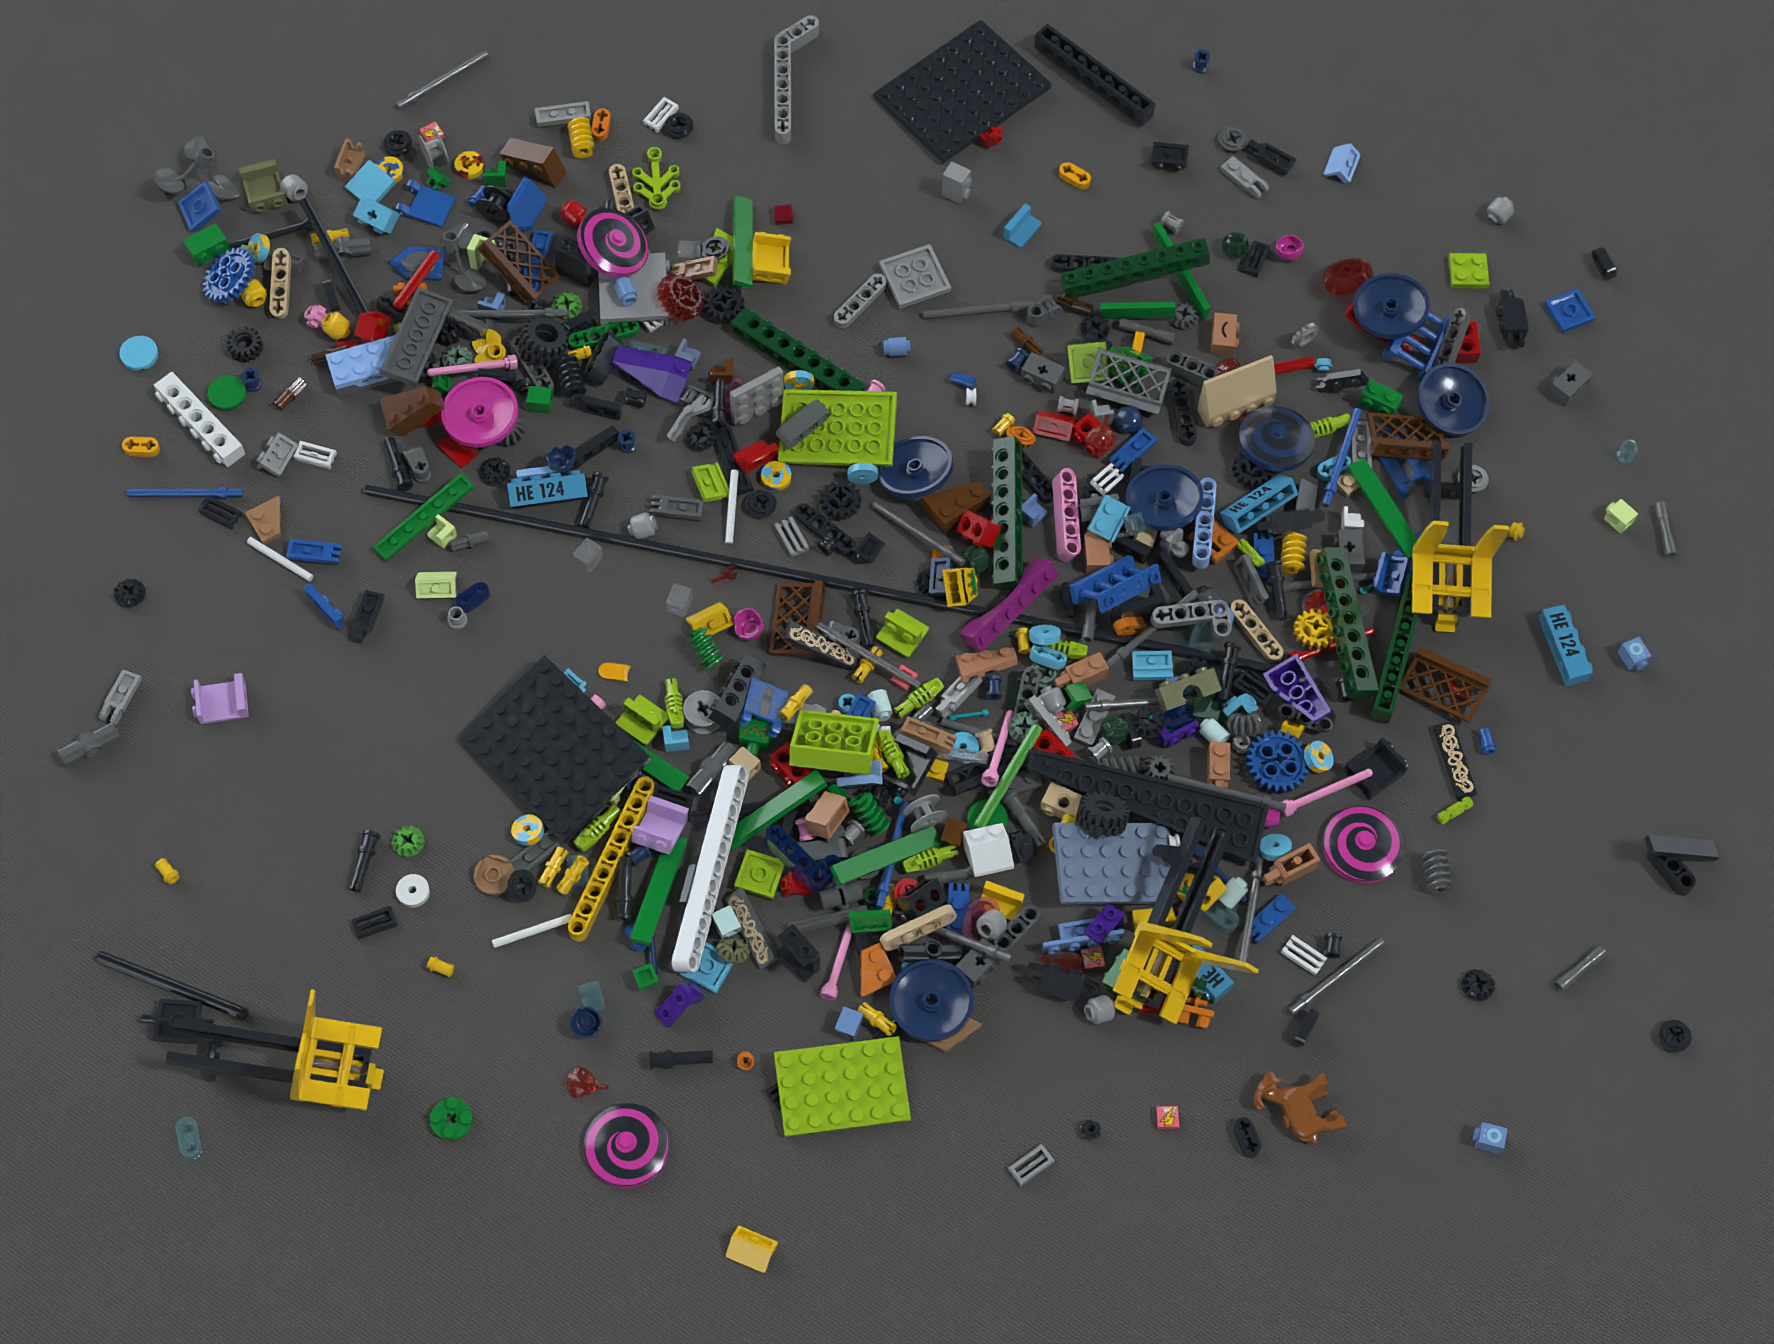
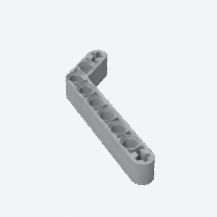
M807 16L775 36V140L781 145L788 144L791 141V53L818 37L819 20L815 16Z

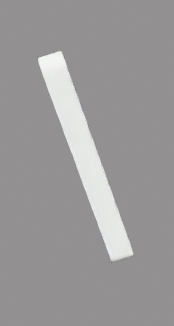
M726 765L723 768L672 958V967L676 972H696L699 968L712 920L711 914L714 912L749 779V769L746 765Z

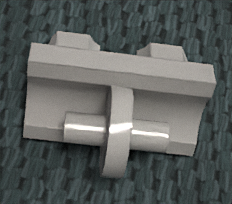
M1178 528L1175 531L1160 532V537L1163 539L1159 547L1166 550L1170 557L1173 554L1181 558L1188 554V545L1182 542V529Z

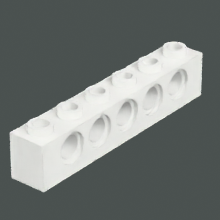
M173 372L154 384L157 399L161 403L164 401L167 404L166 407L171 414H177L180 423L184 427L188 426L190 428L189 431L195 439L199 438L202 441V446L207 451L211 450L214 453L213 457L219 464L223 463L228 468L245 455L242 444Z

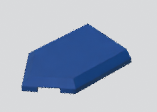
M523 177L507 205L510 220L520 231L532 229L548 201L536 185L526 177Z
M408 246L388 262L405 279H411L414 273L405 269L401 264V260L413 252L425 251L430 253L433 250L437 252L439 248ZM442 249L440 258L434 265L435 270L427 274L424 280L442 281L445 260L444 249Z

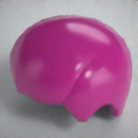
M1286 235L1277 240L1275 247L1281 259L1294 261L1303 253L1304 244L1299 237Z
M745 608L734 616V630L741 639L752 640L760 636L764 624L758 612L754 609Z

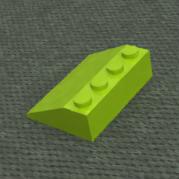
M800 710L790 744V766L870 775L879 719Z

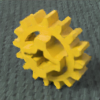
M1310 609L1309 614L1303 611L1302 616L1298 615L1293 627L1295 628L1293 634L1297 635L1296 641L1302 640V646L1304 647L1307 644L1310 650L1313 646L1319 650L1321 645L1327 648L1328 643L1332 644L1335 637L1332 634L1331 620L1327 618L1328 613L1326 612L1322 615L1320 609L1317 613Z

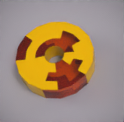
M473 151L459 154L455 160L457 174L464 179H474L480 176L484 170V162L481 155Z

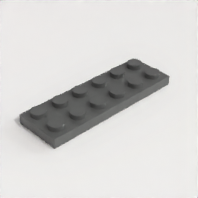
M419 287L417 288L381 367V375L415 387L417 386L452 307V299Z

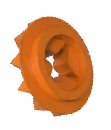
M1013 426L1009 427L1006 431V437L1015 436L1022 442L1023 448L1031 447L1035 443L1036 438L1033 433L1024 427Z

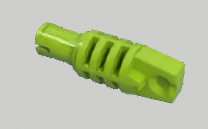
M1346 413L1338 417H1326L1316 422H1311L1310 425L1314 431L1315 439L1334 433L1336 429L1349 425L1351 418Z
M1060 640L1056 644L1041 645L1062 652L1069 659H1085L1087 656L1088 646L1073 641Z
M672 678L673 684H671L670 679H667L665 681L667 716L672 728H681L684 726L683 698L678 691L677 679Z
M935 678L921 685L908 695L907 700L893 708L894 712L898 713L897 716L901 719L913 709H920L925 703L934 699L944 688L943 683L938 678Z
M879 730L876 739L887 763L894 768L898 778L907 777L910 772L903 761L904 755L899 745L888 730Z
M612 804L602 816H597L591 824H588L574 841L575 846L584 852L594 845L610 829V824L621 815V810Z
M951 844L940 849L931 848L903 861V869L907 874L938 866L943 860L958 856V851L954 850L956 845Z

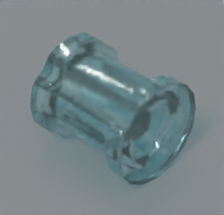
M1627 440L1622 443L1621 449L1617 452V459L1620 462L1628 464L1633 461L1634 454L1638 451L1636 442Z

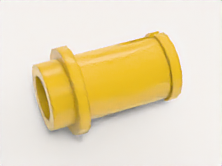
M583 345L584 347L568 351V355H574L578 360H582L585 358L589 359L592 352L590 346Z
M1003 414L1001 416L1002 419L992 428V432L996 436L1002 437L1005 431L1014 425L1015 419L1011 414Z
M1019 628L1015 633V637L1018 639V652L1021 654L1030 653L1028 628Z
M166 858L156 862L155 867L163 875V880L166 883L173 884L178 881L179 872L171 867Z
M437 956L435 958L430 957L427 963V969H430V972L435 971L449 978L452 976L455 965L441 961Z

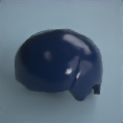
M1123 406L1115 412L1113 423L1115 428L1123 434L1130 432L1137 434L1143 427V418L1138 409L1132 406Z
M564 444L562 448L554 446L546 455L548 467L556 472L571 470L576 460V451L568 444Z
M583 1006L578 1008L570 1018L571 1030L579 1038L586 1039L595 1036L602 1027V1017L599 1011L593 1007Z

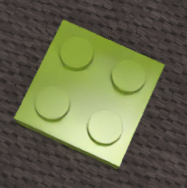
M1486 253L1449 254L1451 288L1488 289L1489 275Z
M1106 341L1067 346L1071 383L1090 382L1098 349L1106 350ZM1101 354L1100 361L1104 367L1108 365L1107 355ZM1103 371L1096 374L1094 381L1107 380Z
M747 849L734 889L743 888L747 893L773 900L786 861Z

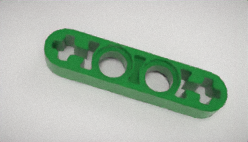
M638 321L613 322L574 332L569 336L568 344L571 350L584 347L583 345L594 348L597 346L602 335L612 329L618 331L615 336L620 340L633 338L639 334ZM598 334L600 338L594 341L590 339V336Z

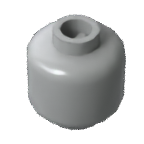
M295 174L286 176L280 185L281 192L284 191L285 196L293 202H298L305 198L308 192V186L305 181Z
M1497 197L1487 208L1488 220L1493 224H1504L1513 215L1514 204L1507 197Z
M647 512L631 517L630 525H628L630 535L635 536L637 539L652 537L655 535V530L658 529L654 516Z
M1050 685L1040 690L1041 695L1038 697L1044 702L1045 708L1049 713L1054 715L1065 709L1066 699L1060 688L1055 687L1052 689Z
M990 909L979 917L976 927L982 937L993 940L1005 931L1007 921L1003 913Z
M1100 995L1089 999L1084 1007L1086 1018L1096 1025L1111 1021L1117 1010L1114 1007L1115 1002L1107 995Z

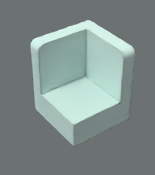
M731 906L711 914L712 922L721 939L741 932V925Z

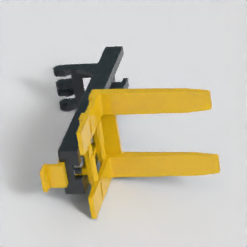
M1433 441L1431 445L1430 476L1423 488V496H1430V523L1412 549V613L1438 615L1435 620L1436 632H1455V624L1458 621V617H1467L1470 613V597L1471 617L1491 618L1492 558L1509 532V526L1493 525L1485 532L1475 546H1471L1473 443L1465 442L1464 446H1460L1458 483L1441 482L1442 441ZM1443 491L1444 498H1449L1451 491H1455L1456 499H1459L1458 545L1440 544L1449 527V522L1440 521V505ZM1449 566H1450L1451 569H1452L1450 573L1448 572V567H1449Z
M1190 818L1179 847L1158 844L1152 850V855L1159 858L1163 857L1162 860L1171 866L1147 923L1139 922L1134 941L1126 960L1124 959L1122 962L1121 972L1113 988V991L1122 995L1117 996L1114 1007L1128 1015L1131 1014L1133 1008L1142 1009L1143 1005L1159 1009L1166 994L1167 997L1159 1016L1173 1024H1177L1201 965L1258 974L1259 969L1248 963L1197 950L1189 946L1195 945L1211 948L1213 943L1203 937L1190 933L1231 836L1226 832L1220 833L1217 830H1213L1201 861L1191 860L1207 823L1203 818ZM1192 870L1195 876L1173 928L1163 927L1185 873ZM1181 961L1180 966H1179V968H1178V970H1177V973H1176L1175 978H1174V980H1173V982H1172V985H1171V984H1169V983H1170V981H1171V979H1172V976H1173V974H1174V971H1175V969H1176V966H1177L1178 962Z
M311 990L302 1038L175 1018L173 1033L209 1039L206 1057L168 1051L166 1064L201 1069L202 1079L208 1082H215L216 1074L222 1072L292 1083L290 1100L308 1101L366 1111L370 1089L380 1090L384 1070L378 1069L376 1064L370 1063L372 1049L355 1046L378 1049L382 1028L315 1017L316 992ZM318 1040H324V1041H330V1042H336V1043H343L344 1045L335 1044V1043H329V1042H322V1041H318ZM226 1041L295 1052L298 1055L295 1070L293 1071L220 1059L221 1054L216 1049L221 1048L223 1042Z

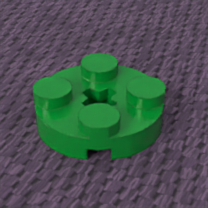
M449 1097L440 1101L434 1106L429 1115L433 1132L442 1140H460L470 1132L472 1127L473 1114L466 1102L456 1097ZM449 1115L457 1116L455 1118L456 1122L454 1124L451 1122H449L448 1124L446 1123V1121L448 1120L447 1117Z

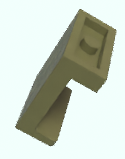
M275 159L239 168L252 213L263 212L288 204L285 192H281L280 189L281 178Z

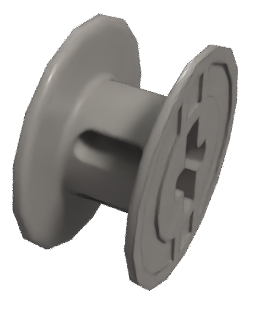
M436 129L433 131L435 139L424 142L423 138L418 135L421 150L429 167H434L432 160L440 156L444 158L446 163H449L446 148Z
M705 690L696 691L689 695L684 702L685 723L691 731L697 734L713 733L720 727V725L708 718L712 712L709 710L711 704L715 699H719L713 692Z
M931 794L911 802L903 810L904 816H915L917 819L911 826L913 833L930 826L935 827L947 818L948 813L946 811H935L933 808L940 800L938 795Z

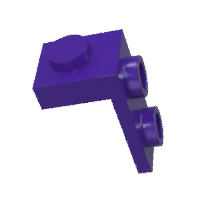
M1196 720L1171 734L1164 727L1163 731L1153 737V739L1158 740L1162 748L1167 746L1173 747L1181 739L1194 736L1197 733L1199 723Z
M1107 903L1085 929L1084 934L1098 944H1101L1113 929L1120 930L1123 926L1124 913Z
M692 982L682 983L656 1010L655 1015L666 1027H671L690 1004L700 1003L705 997L696 984Z

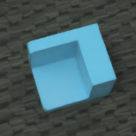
M662 726L666 753L690 749L687 730L671 732V726Z

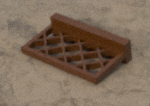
M511 220L477 249L527 305L560 277V274ZM508 226L514 232V237L506 236L505 229ZM492 240H502V248L496 247ZM506 241L514 242V250L506 249ZM518 242L525 244L527 252L518 250ZM506 253L514 254L515 262H510L506 258ZM518 255L527 256V264L519 263ZM531 256L539 260V266L531 265ZM519 267L527 268V276L520 274ZM531 269L539 270V278L531 277ZM543 270L549 271L553 278L551 280L544 279ZM531 281L540 282V290L538 292L532 287Z
M1370 412L1366 416L1372 440L1370 450L1373 456L1431 460V445L1433 443L1429 440L1431 437L1442 441L1441 461L1444 460L1450 450L1449 443H1445L1443 434L1430 429L1423 417ZM1373 419L1379 420L1383 424L1379 426L1373 421ZM1391 421H1396L1401 426L1397 428ZM1408 423H1415L1419 427L1415 429ZM1385 426L1393 431L1391 435L1383 429ZM1405 428L1409 432H1411V434L1408 436L1403 431H1401V429ZM1423 429L1429 435L1425 437L1419 431ZM1377 433H1380L1385 438H1378ZM1397 434L1403 439H1396L1394 436ZM1415 435L1421 441L1413 440L1412 437Z
M815 580V584L778 583L769 650L770 655L809 656L810 659H818V655L805 649L796 650L793 647L794 644L783 640L785 631L781 634L777 629L783 622L787 624V619L796 614L800 618L796 623L802 624L804 622L808 629L821 634V631L816 629V627L823 619L826 588L822 580ZM783 589H791L794 592L786 599L782 596ZM804 590H812L811 595L806 599L800 595ZM798 596L802 602L794 608L789 602ZM787 605L791 611L782 616L780 609ZM806 605L809 608V612L802 617L797 611ZM780 640L787 644L783 649H775V645Z
M1419 646L1416 656L1400 684L1399 691L1467 723H1471L1482 700L1492 686V679ZM1419 662L1426 666L1427 672L1416 674L1414 668ZM1437 672L1444 674L1445 680L1434 683L1432 674ZM1429 675L1432 684L1421 687L1418 678ZM1416 680L1418 688L1413 690L1405 688L1408 681ZM1460 681L1463 688L1452 691L1449 682ZM1447 683L1450 692L1439 695L1436 686ZM1434 688L1435 697L1427 698L1424 696L1423 690ZM1471 689L1482 691L1480 696L1474 699H1470L1468 690ZM1465 692L1468 700L1457 704L1454 695ZM1451 696L1454 705L1448 707L1442 705L1440 699ZM1469 704L1471 708L1469 716L1461 714L1458 707Z

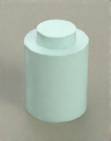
M880 689L869 693L867 697L876 701V705L872 710L873 718H877L879 721L888 720L893 712L886 690Z
M1208 718L1205 719L1199 726L1201 728L1199 733L1209 742L1225 743L1230 737V734L1214 718L1210 720Z
M1232 877L1225 885L1226 891L1218 898L1230 909L1248 891L1246 888L1247 883L1240 877L1237 879Z

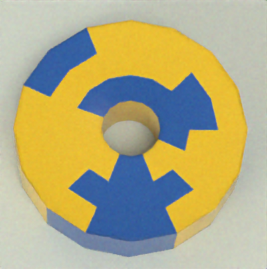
M391 156L383 157L375 164L396 183L403 178V164L399 159Z

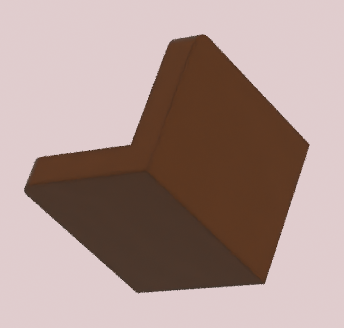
M725 359V367H711V385H714L716 379H719V385H721V379L726 381V385H733V359Z
M948 818L941 841L956 845V850L960 852L963 843V832L967 831V823Z

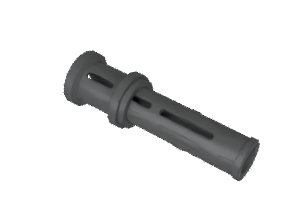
M1017 791L1005 796L1002 799V803L1007 805L1012 813V818L1017 819L1023 829L1031 834L1036 849H1040V846H1045L1047 840H1045L1028 815V808L1018 798Z

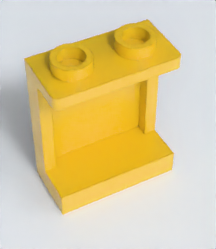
M755 232L752 240V280L781 284L788 283L791 275V268H789L791 237Z

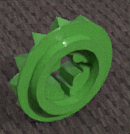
M573 292L557 294V297L553 300L552 308L567 309L564 305L565 301L569 303V317L560 318L570 319L580 313L582 301L578 295H574Z
M412 825L402 826L398 831L395 830V834L392 837L394 851L404 857L418 854L425 842L424 835L420 829ZM411 836L413 844L408 842L404 844L403 837L410 838Z

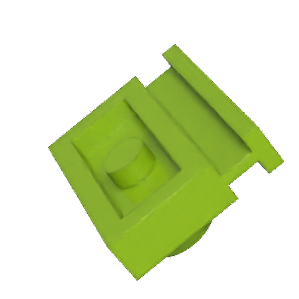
M718 462L714 465L706 464L692 467L691 473L704 503L721 500L724 497L729 498V487Z

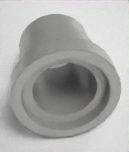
M452 607L448 612V624L452 629L460 630L467 625V616L460 607ZM455 615H461L459 618H453Z

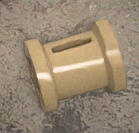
M992 728L975 734L982 748L980 750L981 753H986L996 748L991 734Z

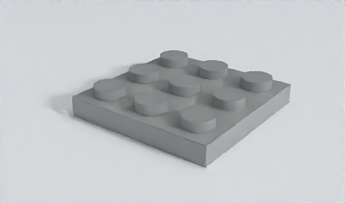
M930 244L879 261L882 273L900 309L951 292L952 287Z
M780 367L730 392L731 421L735 427L747 423L755 416L764 414L766 410L772 407H778L783 402V371Z

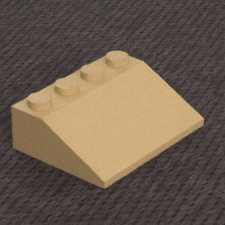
M1272 355L1203 382L1197 411L1207 428L1217 427L1225 421L1235 420L1240 415L1249 414L1258 408L1267 407L1274 403L1277 391Z

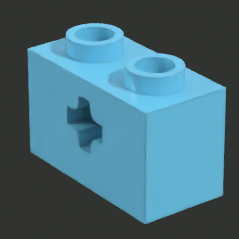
M363 195L353 216L359 218V223L365 226L369 224L374 226L373 230L380 234L384 232L391 234L400 215Z

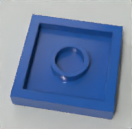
M206 181L178 201L188 227L193 232H196L222 211L210 184Z
M1578 288L1548 299L1544 303L1561 333L1586 325L1596 319V316Z

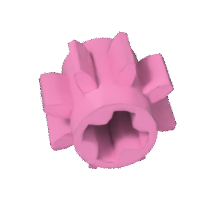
M320 305L310 306L304 315L306 320H308L306 324L312 328L322 327V320L327 315L325 313L326 309Z

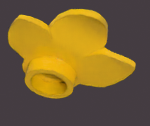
M492 329L487 330L486 339L472 342L474 350L478 353L474 359L475 363L503 360L506 356V349L501 344V336ZM499 350V355L495 356V352Z

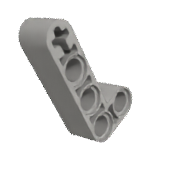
M1223 600L1157 607L1150 617L1151 624L1156 628L1210 622L1211 634L1216 640L1226 639L1232 628L1229 607ZM1214 607H1220L1223 610V614H1216ZM1196 609L1202 610L1203 613H1204V616H1202V617L1196 616L1194 610H1196ZM1175 612H1182L1184 619H1178L1175 616ZM1158 614L1164 617L1162 621H1160V618H1156ZM1217 626H1223L1226 629V633H1219Z

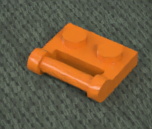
M1214 519L1212 545L1219 552L1211 548L1210 557L1211 561L1217 564L1237 547L1239 541ZM1194 531L1190 533V535L1188 536V540L1192 543L1194 540Z

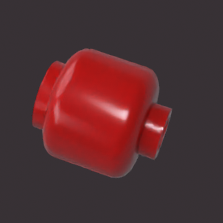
M571 200L564 203L559 213L564 222L571 227H577L586 217L587 209L576 200Z

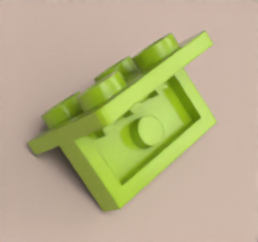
M896 609L894 613L889 611L886 614L884 626L876 636V639L904 657L909 658L929 631V627L900 609Z
M638 695L634 701L628 697L623 703L625 712L616 721V724L630 736L647 746L669 719L665 711L642 695Z

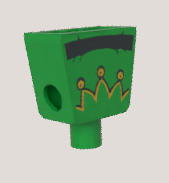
M1111 347L1108 350L1150 363L1154 359L1131 347H1120L1118 351ZM1125 360L1117 363L1122 372L1130 368V365ZM1114 365L1109 367V371L1114 376L1119 374ZM1142 365L1135 368L1140 377L1144 376L1147 371L1146 367ZM1132 370L1123 374L1128 383L1137 379ZM1121 376L1117 379L1125 386ZM1139 381L1131 385V389H1137L1140 384Z
M752 715L747 726L740 725V746L746 747L755 757L758 750L767 751L773 737L768 735L772 723Z

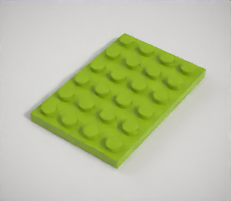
M784 389L781 426L816 399L831 414L828 420L793 448L788 449L780 440L778 462L785 464L844 466L870 463L875 466L893 467L897 392Z
M899 1036L774 1052L784 1137L911 1121Z

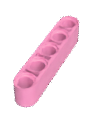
M1064 468L1053 478L1052 486L1057 555L1060 560L1069 562L1080 552L1081 543L1076 475L1071 469Z

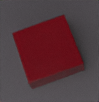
M792 204L773 206L775 225L793 224Z

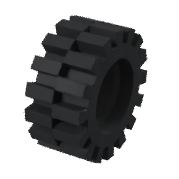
M243 326V329L237 327L238 331L233 329L231 331L232 335L229 334V339H227V346L231 356L236 361L239 359L242 363L244 359H246L247 363L250 362L249 359L251 358L253 361L256 360L255 356L259 357L261 355L260 352L263 351V343L256 329L253 330V327L247 329V326ZM242 341H252V344L247 348L238 347V344Z

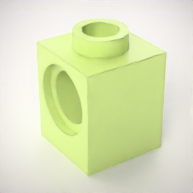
M1620 499L1617 503L1612 502L1606 508L1607 513L1604 520L1621 534L1634 523L1638 513Z

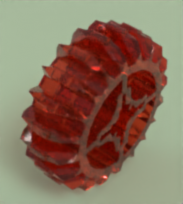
M1354 257L1351 259L1346 258L1345 260H1339L1337 263L1333 262L1331 266H1327L1323 275V283L1330 294H1335V296L1342 295V297L1345 295L1351 296V294H1356L1359 287L1365 281L1372 278L1374 274L1370 263L1366 260H1361V258L1355 259Z
M672 272L665 276L657 286L658 291L656 293L659 295L657 300L662 302L661 306L666 309L665 312H669L670 317L675 316L676 320L681 319L683 322L692 320L700 314L704 307V298H702L704 293L700 292L701 287H697L696 281L693 282L691 276L686 277L685 273Z

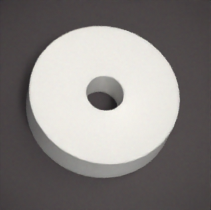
M410 874L398 882L396 895L402 905L416 908L427 901L430 889L427 881L422 876ZM411 889H416L415 893H409Z

